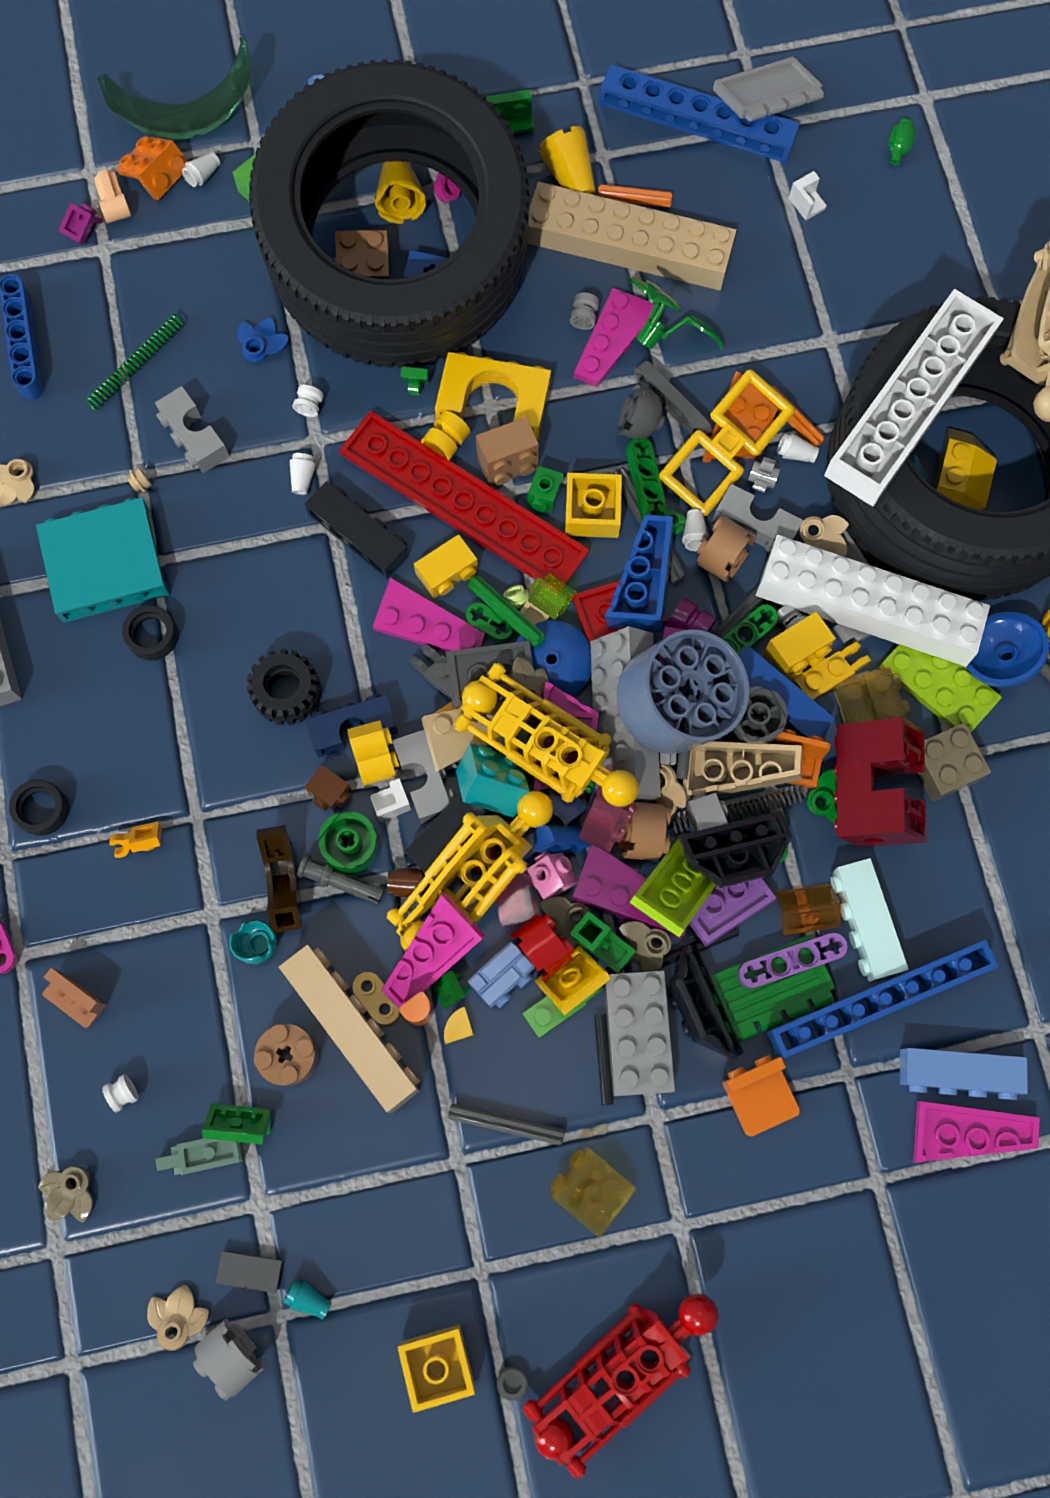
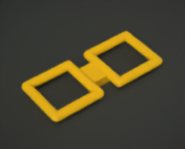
M747 370L710 414L711 419L722 428L719 433L711 440L704 432L696 430L659 473L660 480L693 509H699L703 512V516H707L724 497L730 484L734 485L744 473V468L733 459L735 454L743 446L753 456H758L795 413L794 406L753 370ZM750 383L782 410L756 443L723 415ZM698 444H701L731 471L705 503L672 476Z

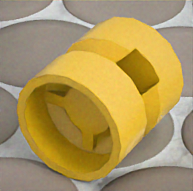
M443 411L434 423L435 428L428 430L421 443L450 461L458 449L457 444L462 445L469 436L470 428L456 414Z

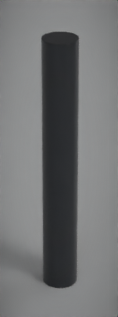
M735 927L706 947L700 939L687 945L696 944L699 952L735 938L739 936V933ZM685 946L663 955V965L661 968L677 962Z
M606 1014L594 1015L602 1105H613Z

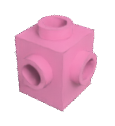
M563 852L555 854L543 853L536 857V863L527 869L531 876L532 884L538 889L543 899L559 896L578 883L572 871V865Z

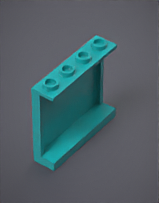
M143 497L129 498L123 503L115 505H102L88 512H75L71 516L60 519L51 518L44 523L36 525L54 611L63 623L170 595L168 586L163 579L148 512L150 510Z

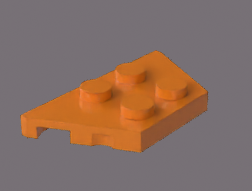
M735 372L728 392L743 376L740 372ZM750 383L723 415L756 443L772 424L778 408ZM717 423L711 435V440L722 429ZM742 446L733 459L760 458L761 453L758 456H753ZM706 450L702 462L708 463L711 462V459H716Z

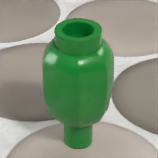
M901 119L892 128L888 146L892 154L890 159L891 165H899L901 157L910 151L914 143L916 131L913 127L914 123L910 119Z

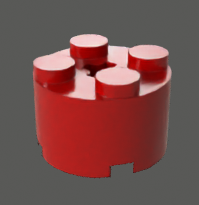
M536 913L513 931L510 937L515 939L518 936L520 942L516 945L535 967L536 971L544 970L545 973L541 977L544 981H547L573 960L571 954L575 950L565 937L559 939L553 932L557 927L547 914L540 916Z

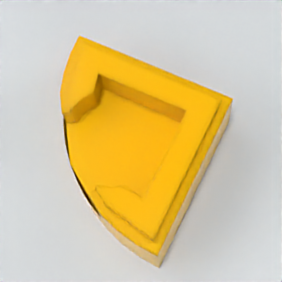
M465 1007L455 1011L448 1019L444 1030L445 1044L474 1036Z

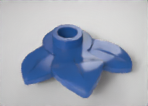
M271 317L264 319L255 327L246 322H241L237 330V339L243 345V356L246 360L254 363L264 360L267 355L278 354L286 347L289 340L288 335L276 333V327Z

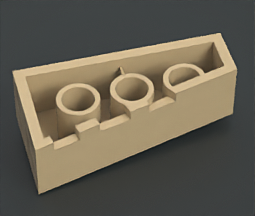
M712 741L690 750L688 779L683 780L687 802L700 793H707V795L716 793L719 796L803 780L804 750L802 745Z

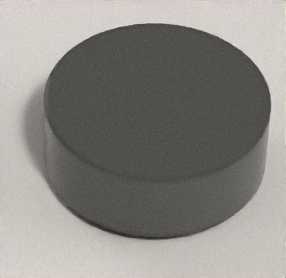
M517 1366L505 1367L497 1378L499 1394L509 1401H516L525 1395L528 1388L526 1373Z

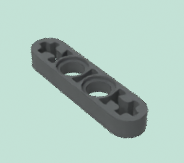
M644 361L634 369V375L638 382L658 395L662 406L691 436L696 430H701L707 436L713 433L707 419L650 362Z

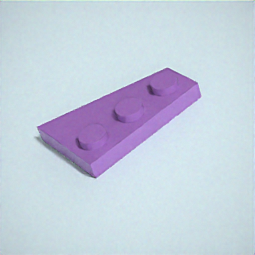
M762 878L725 888L716 886L689 925L706 947L776 900V896Z

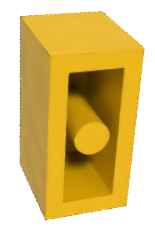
M458 534L415 562L414 568L415 574L432 597L435 598L438 595L444 596L448 594L455 584L461 580L467 581L474 576L476 570H478V561Z

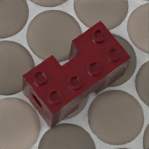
M904 717L837 725V735L834 737V746L837 750V762L834 765V773L837 778V790L834 793V800L837 805V818L835 819L834 827L837 837L861 848L927 843L926 800H916L906 795V789L904 788L874 791L873 784L875 777L925 772L924 730Z

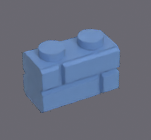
M510 942L467 982L491 1009L494 1006L500 1009L512 998L509 993L517 985L522 989L534 978L531 972L534 971L535 967Z

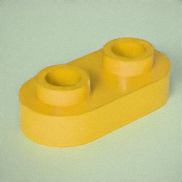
M372 972L359 974L353 982L355 996L377 1023L381 1025L393 1024L399 1018L400 1011L382 991L385 984ZM366 981H370L373 985L369 992L362 990V985ZM384 1004L390 1006V1012L387 1015L380 1013V1007Z

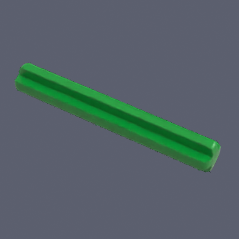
M476 575L469 579L468 588L524 639L530 641L533 647L543 645L546 638L545 634L483 578Z

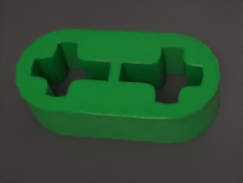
M474 603L467 608L466 622L484 632L487 638L497 643H506L512 638L513 628L493 609L482 603ZM479 612H483V618L487 622H485L482 619L473 621L474 619L472 614H478ZM492 624L497 627L506 625L507 633L502 632L498 635L496 627L492 626Z

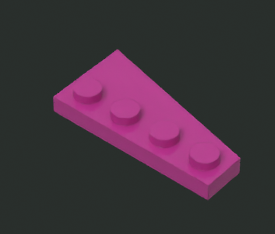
M612 288L574 371L573 378L598 387L617 364V360L624 352L626 353L631 347L632 342L649 318L654 303Z
M392 578L389 580L373 624L374 631L420 645L427 644L431 648L443 652L482 647L485 639L484 632Z
M443 892L404 956L385 983L382 991L399 1008L420 991L424 992L481 941L485 934Z
M917 1101L913 1162L918 1163L1038 1149L1040 1118Z

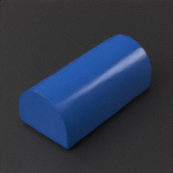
M543 825L538 827L534 834V846L538 853H579L596 842L595 834L588 826Z

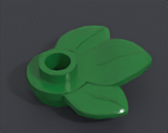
M834 769L827 770L818 777L817 787L811 790L806 798V805L811 813L819 816L825 815L832 823L837 818V805L834 800V793L837 790V778ZM819 796L824 800L820 807L816 805V798Z

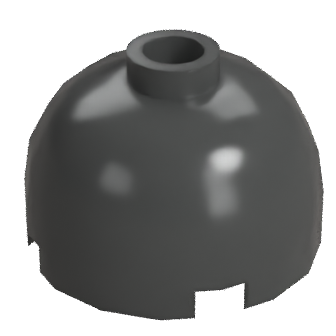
M637 384L631 390L636 393L633 398H626L617 421V425L621 427V430H616L617 434L628 439L648 438L655 430L659 431L665 420V416L662 415V402L658 395L650 389Z
M760 686L750 687L749 701L745 714L732 731L745 743L767 744L772 742L782 733L786 725L788 710L785 701L773 690L762 689Z

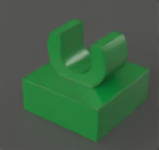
M401 367V379L404 382H408L409 395L420 396L421 383L429 384L430 372L428 369Z
M453 970L444 973L432 984L443 1009L456 1004L471 990L470 986L464 989L461 988L458 980L464 976L462 972L454 974Z

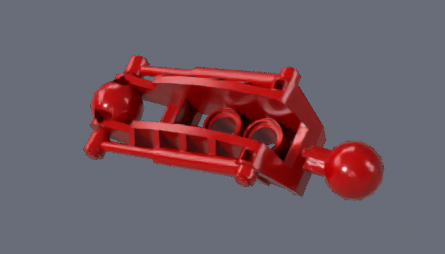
M692 1294L686 1297L679 1307V1319L669 1327L666 1326L658 1314L642 1308L639 1303L634 1302L628 1307V1314L575 1362V1367L537 1402L533 1398L532 1400L528 1399L523 1404V1412L530 1421L535 1422L531 1429L535 1433L534 1439L538 1452L546 1459L556 1460L559 1465L566 1463V1468L575 1479L581 1478L586 1473L587 1467L585 1463L619 1430L623 1427L626 1428L679 1377L680 1379H685L691 1373V1368L686 1363L691 1356L682 1346L681 1342L691 1334L704 1336L712 1332L717 1326L719 1319L718 1308L708 1296ZM632 1328L633 1332L625 1338L624 1335ZM613 1345L615 1346L608 1354L605 1353ZM648 1349L654 1350L659 1356L658 1360L655 1362L646 1361L642 1356L643 1351ZM594 1362L597 1363L590 1371L587 1370ZM622 1370H628L634 1375L635 1379L630 1383L620 1380L618 1373ZM577 1376L578 1382L572 1388L567 1387L566 1385ZM603 1377L610 1387L598 1397L591 1386ZM559 1392L561 1400L543 1414L542 1407ZM616 1394L618 1398L606 1408L604 1403ZM565 1409L568 1410L584 1431L575 1440L570 1424L563 1418L557 1417ZM608 1425L612 1426L604 1434L602 1433ZM590 1441L595 1442L580 1457L578 1455L575 1456Z

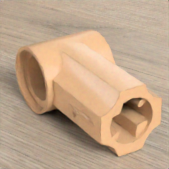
M107 169L99 171L94 180L101 199L99 204L106 223L131 217L124 193L121 191L115 172H110Z

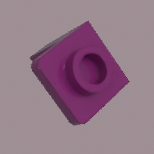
M70 202L58 231L84 245L94 221L101 224L103 219L95 215L97 210L83 202L81 206Z

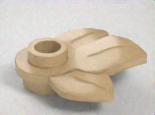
M14 459L7 465H0V506L10 505L17 498L24 503H27L32 498L35 486L31 479L34 472L29 462L22 459ZM24 471L21 475L17 476L18 472Z
M830 515L821 519L813 516L802 522L799 532L801 538L805 541L804 544L840 556L847 554L846 542L840 534L845 531L849 523L842 517ZM811 525H815L818 528V533L815 536L808 533V528Z
M661 764L659 765L661 797L644 802L656 801V804H662L664 808H670L672 816L676 812L677 807H686L687 796L683 786L676 779L675 771L669 765Z
M187 1285L174 1290L167 1301L159 1297H152L147 1309L148 1322L157 1330L158 1343L169 1351L180 1349L187 1342L189 1336L200 1333L205 1327L209 1316L208 1309L194 1308L193 1294ZM171 1328H177L176 1337L168 1339V1331Z

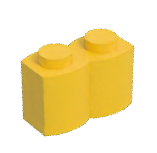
M379 720L347 729L364 786L396 777L394 768L399 767L396 752H390L388 748L389 744H393L388 727L383 728Z

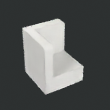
M814 171L793 182L789 195V200L805 220L810 219L826 208L825 202L816 192L820 178Z
M400 779L389 782L391 788L370 796L379 822L411 811Z

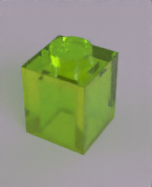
M548 574L543 578L538 577L530 588L532 594L528 602L555 620L563 615L575 596L576 591L553 575Z

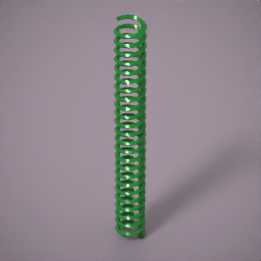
M174 312V315L170 316L171 319H167V322H164L163 326H160V329H156V333H152V336H149V340H145V343H142V347H138V350H135L134 354H131V358H127V361L123 362L124 365H120V368H116V372H112V375H109V379H105V383H101V386H98V390H94V394L90 393V397H87V402L93 408V410L97 411V409L92 405L90 400L94 402L98 407H100V404L94 399V397H96L101 403L104 404V401L98 396L97 393H99L105 400H108V398L102 393L100 389H102L109 396H111V393L107 391L104 385L108 387L113 393H115V390L109 385L108 382H110L116 389H119V387L113 382L111 378H113L115 381H117V383L120 386H122V383L117 379L115 374L119 376L124 382H126V379L123 376H121L119 371L122 372L127 378H130V376L123 370V368H125L131 375H133V372L127 367L126 364H128L134 371H137V369L131 364L130 360L134 362L138 368H141L140 364L135 361L133 356L137 358L141 364H144V361L137 355V353L140 354L146 361H148V358L141 352V350H143L149 357H151V354L145 349L144 346H146L153 354H155V351L149 346L148 342L152 344V346L156 350H159L158 346L154 344L151 339L155 340L156 343L162 347V343L158 339H156L155 335L158 336L163 343H166V340L159 334V332H161L166 339L170 340L169 336L162 330V328L165 329L171 336H173V333L166 327V325H168L172 329V331L177 333V330L170 324L169 321H171L178 329H180V326L173 320V318H175L181 325L184 326L182 320H180L177 317L176 312Z

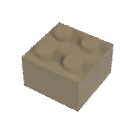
M964 722L925 740V772L916 774L933 803L983 780L992 772Z

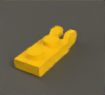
M857 641L846 647L843 651L836 652L817 666L807 670L792 682L811 699L815 700L851 678L856 671L867 665L871 659L866 655L858 659L851 666L848 664L845 658L856 653L861 647Z

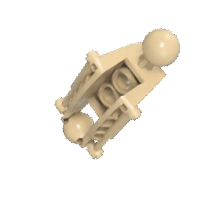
M1049 241L1043 249L1034 254V260L1037 263L1035 273L1025 292L1007 349L1000 355V362L1003 365H1010L1036 384L1046 386L1036 394L1033 402L1035 414L1045 422H1050Z

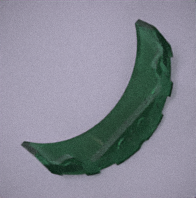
M244 34L239 37V50L233 66L226 77L212 91L196 100L180 104H160L147 101L127 92L105 73L97 78L106 104L115 114L117 113L126 122L147 134L166 139H189L196 134L204 135L223 124L237 109L246 93L252 71V60L246 35Z

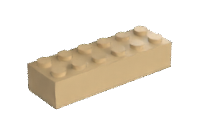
M306 945L279 966L280 970L385 1111L393 1113L420 1091L417 1084L421 1081L410 1067L407 1066L405 1069L402 1067L399 1060L403 1057L390 1042L384 1043L381 1039L384 1032L375 1020L373 1021L372 1018L367 1020L363 1014L367 1011L354 994L352 996L347 994L346 990L350 987L342 976L336 971L332 973L328 969L332 963L323 951L318 947L313 950L309 945Z

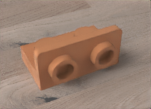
M50 968L44 976L50 984L42 995L85 1028H89L107 1006L60 970Z

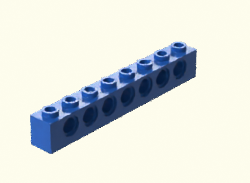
M610 64L600 88L599 105L782 163H787L800 124L788 118L775 115H766V117L749 122L746 118L741 119L720 97L711 96L695 89L679 86L669 81H663L647 74H641Z
M983 940L768 1031L766 1035L776 1057L785 1059L998 968L999 965L987 941Z

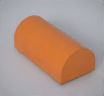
M421 991L399 1007L403 1017L415 1026L427 1024L432 1019L434 1013L432 1003L424 992Z

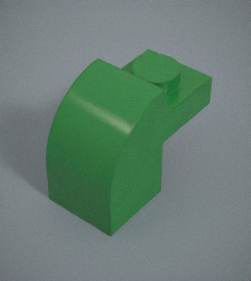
M587 911L570 933L571 937L582 948L616 974H620L637 953L636 950L616 936L610 927L589 911Z

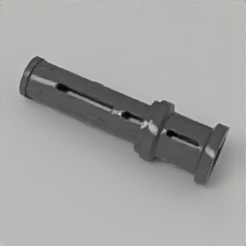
M307 853L304 855L297 872L298 878L306 877L319 882L321 887H328L329 885L379 905L385 891L384 887L341 872L329 863L325 864L312 859L311 855Z

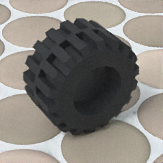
M280 649V654H276L274 650L270 651V656L267 658L262 655L258 658L260 664L256 665L254 663L251 667L253 674H248L247 677L250 684L247 685L249 697L261 716L264 715L265 719L270 722L274 720L278 725H283L284 721L288 725H293L295 719H299L302 722L305 720L304 715L306 713L311 716L314 712L313 705L318 706L320 702L318 695H321V687L319 685L321 683L312 663L310 664L304 655L300 657L296 651L292 650L291 654H289L287 649ZM284 676H292L300 680L297 691L289 698L276 699L270 696L271 686L277 679Z

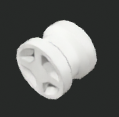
M300 385L297 391L298 399L294 400L292 407L299 414L307 417H316L319 412L318 404L322 402L324 395L313 386Z
M126 1074L121 1075L114 1084L108 1083L102 1087L104 1097L114 1112L122 1110L123 1106L128 1102L134 1103L139 1100L137 1090Z

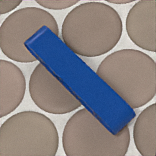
M9 274L0 280V299L11 378L24 398L34 400L42 395L44 385L31 296L21 278L17 275Z

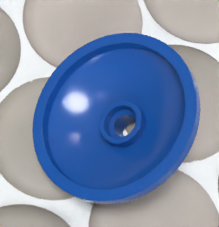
M1001 612L990 615L986 619L978 653L965 667L975 679L990 686L1009 687L1026 682L1043 668L1048 659L1050 647L1047 633L1037 620L1022 613ZM1005 657H1012L1010 660H1003Z
M548 620L534 624L546 636L543 645L533 647L530 644L534 671L544 668L549 683L572 697L576 696L586 686L591 676V647L589 642L577 628L562 621ZM521 635L516 640V642L527 641ZM555 655L557 657L556 663L548 664L546 662L547 656Z

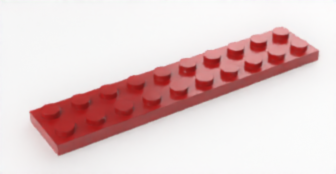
M371 410L339 450L340 455L557 595H560L589 555V549Z

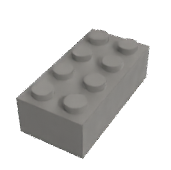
M664 971L609 974L611 979L604 984L613 1097L675 1092Z

